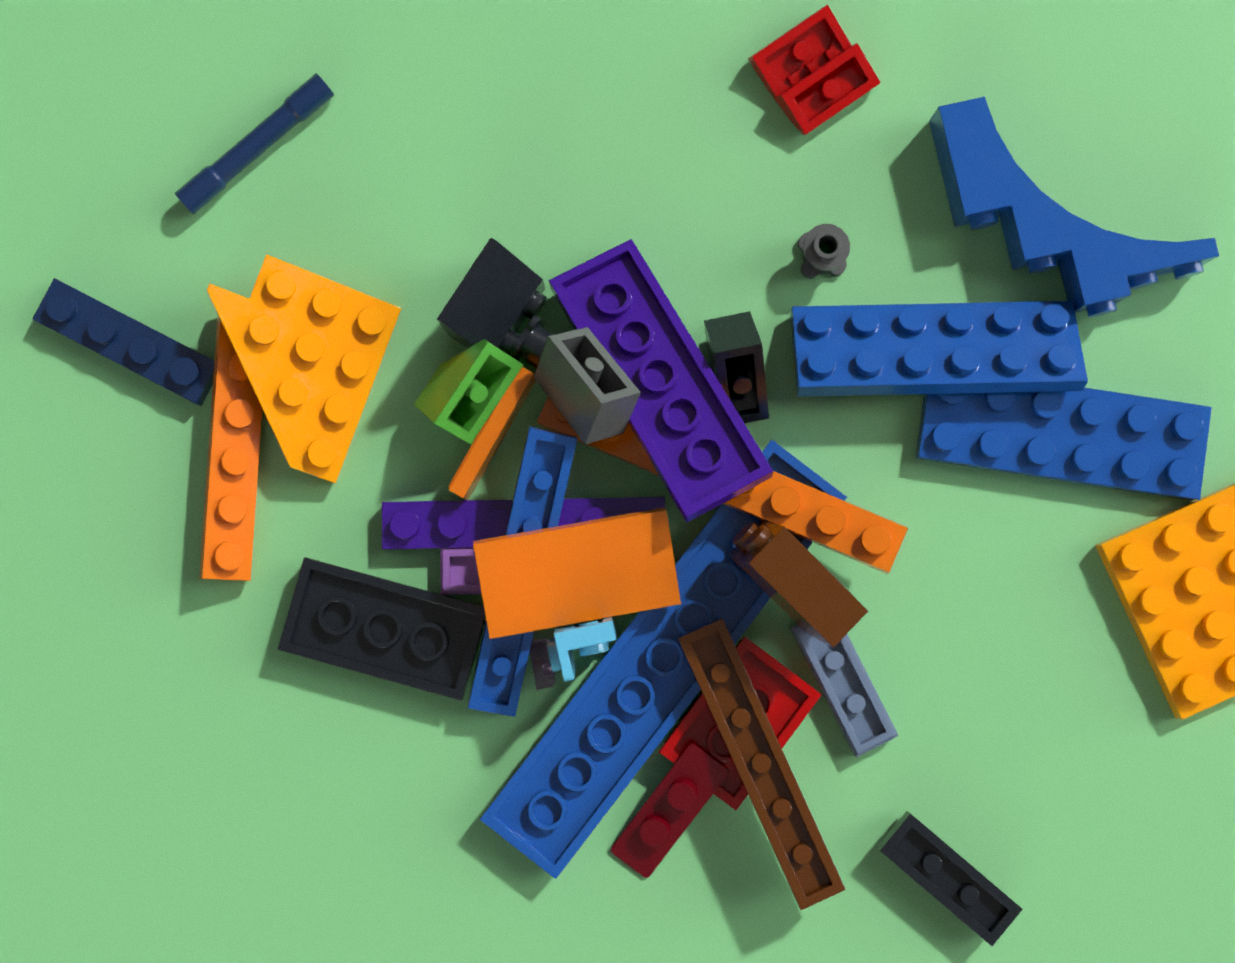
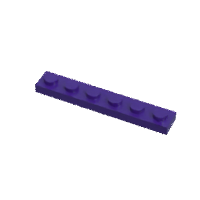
M665 497L564 499L558 526L665 508ZM512 500L382 502V549L474 548L473 541L505 536Z

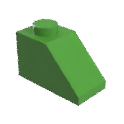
M483 339L440 364L414 405L434 424L471 445L523 367V364Z

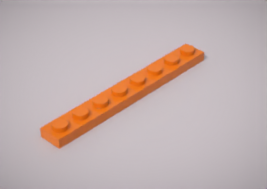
M548 397L537 423L554 432L576 436L577 442L584 444ZM629 423L623 434L584 444L659 476ZM773 471L772 478L723 503L759 520L784 526L794 535L885 574H889L908 530L903 525Z

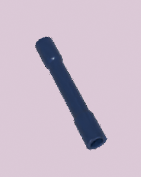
M315 73L289 95L277 110L212 165L204 167L177 190L175 195L192 214H196L223 191L229 181L295 125L309 118L334 96V93L322 78Z

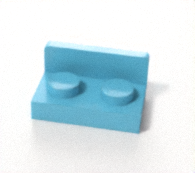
M613 617L556 627L554 638H549V643H547L552 671L562 670L564 682L574 680L576 666L572 650L579 649L580 656L593 655L609 650L608 642L617 640Z

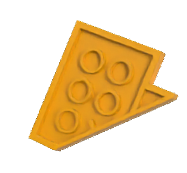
M266 254L250 298L210 283L207 293L289 467L336 483L401 308Z

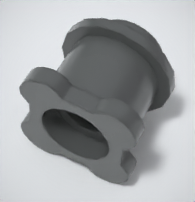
M821 224L800 237L798 247L803 252V263L800 271L806 278L813 279L818 274L825 273L839 276L845 271L847 266L846 259L850 253V242L848 236L841 228L834 224ZM819 245H828L831 248L832 253H823L820 250Z

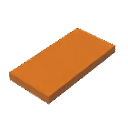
M664 507L473 541L490 639L681 604L667 510Z

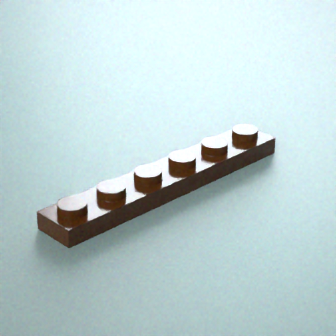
M723 618L678 637V641L800 910L846 890Z

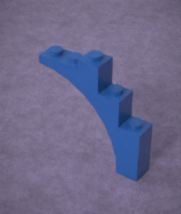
M985 96L939 106L929 120L954 227L970 224L971 230L983 229L997 224L999 217L1012 270L1028 267L1029 273L1033 274L1059 266L1067 301H1073L1075 313L1087 310L1088 318L1115 312L1117 311L1116 303L1129 297L1131 289L1159 282L1157 276L1173 273L1175 279L1198 275L1204 272V264L1219 257L1215 238L1182 242L1137 239L1104 230L1067 211L1043 193L1015 162L996 130Z

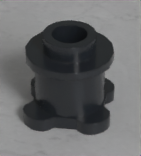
M537 315L529 321L524 331L509 350L511 357L517 361L522 358L536 369L547 338L553 335L543 328L542 319Z

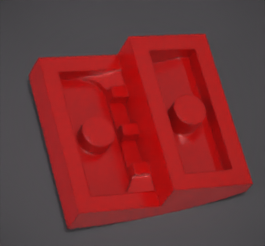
M828 5L820 8L748 58L765 87L802 135L808 134L881 83L858 43L851 45Z

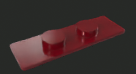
M689 744L613 844L611 853L643 877H650L727 777L729 769L696 744Z

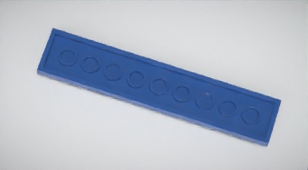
M771 440L763 449L762 453L773 471L843 501L846 500L847 496L775 441ZM720 505L675 564L681 604L637 613L480 818L483 823L553 878L557 879L701 690L678 641V637L723 618L735 645L771 598L728 556L736 547L732 543L734 537L747 524L753 522L757 525L762 520L727 505ZM792 534L807 550L813 543Z

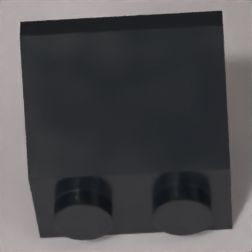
M490 238L437 320L448 336L467 348L485 339L506 354L511 355L509 350L520 336L517 331L526 317L531 320L535 315H538L545 304L547 296L542 294L545 290L544 281L503 245Z

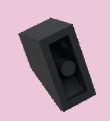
M751 312L704 320L711 370L744 423L769 419L763 347Z

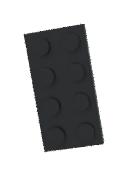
M304 557L277 650L462 701L484 628L486 615L482 605Z

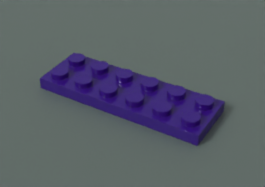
M632 239L549 280L550 289L574 330L588 327L641 392L628 423L686 522L772 478L773 470Z

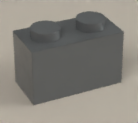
M588 327L548 336L534 375L535 381L584 444L623 434L641 393Z

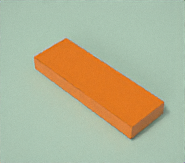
M524 367L521 368L476 436L448 486L449 491L465 500L470 499L536 382L533 372Z

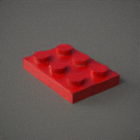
M743 636L736 645V649L781 748H783L822 694L747 637ZM701 692L660 747L659 753L675 764L688 745L694 743L729 769V773L713 794L736 811L748 796V793Z

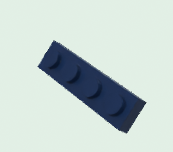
M55 278L32 318L40 324L197 405L202 406L213 385L214 360Z

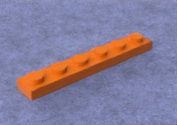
M219 316L217 318L199 578L251 581L262 408Z

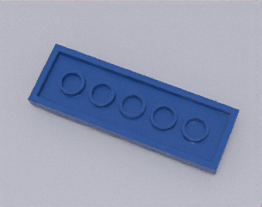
M1073 301L792 306L790 319L797 397L1083 391L1088 382Z
M1084 388L1083 391L924 394L915 458L1195 501L1200 500L1212 407Z

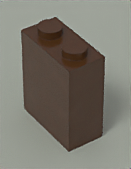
M760 521L757 525L751 522L734 537L732 543L736 547L728 556L808 635L834 648L868 612L784 526Z

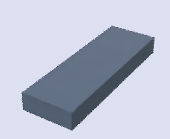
M798 624L790 627L853 755L858 757L899 736L848 634L833 648L808 635Z

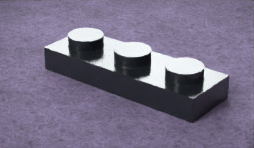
M908 811L904 813L877 846L885 856L991 946L996 943L1023 910Z

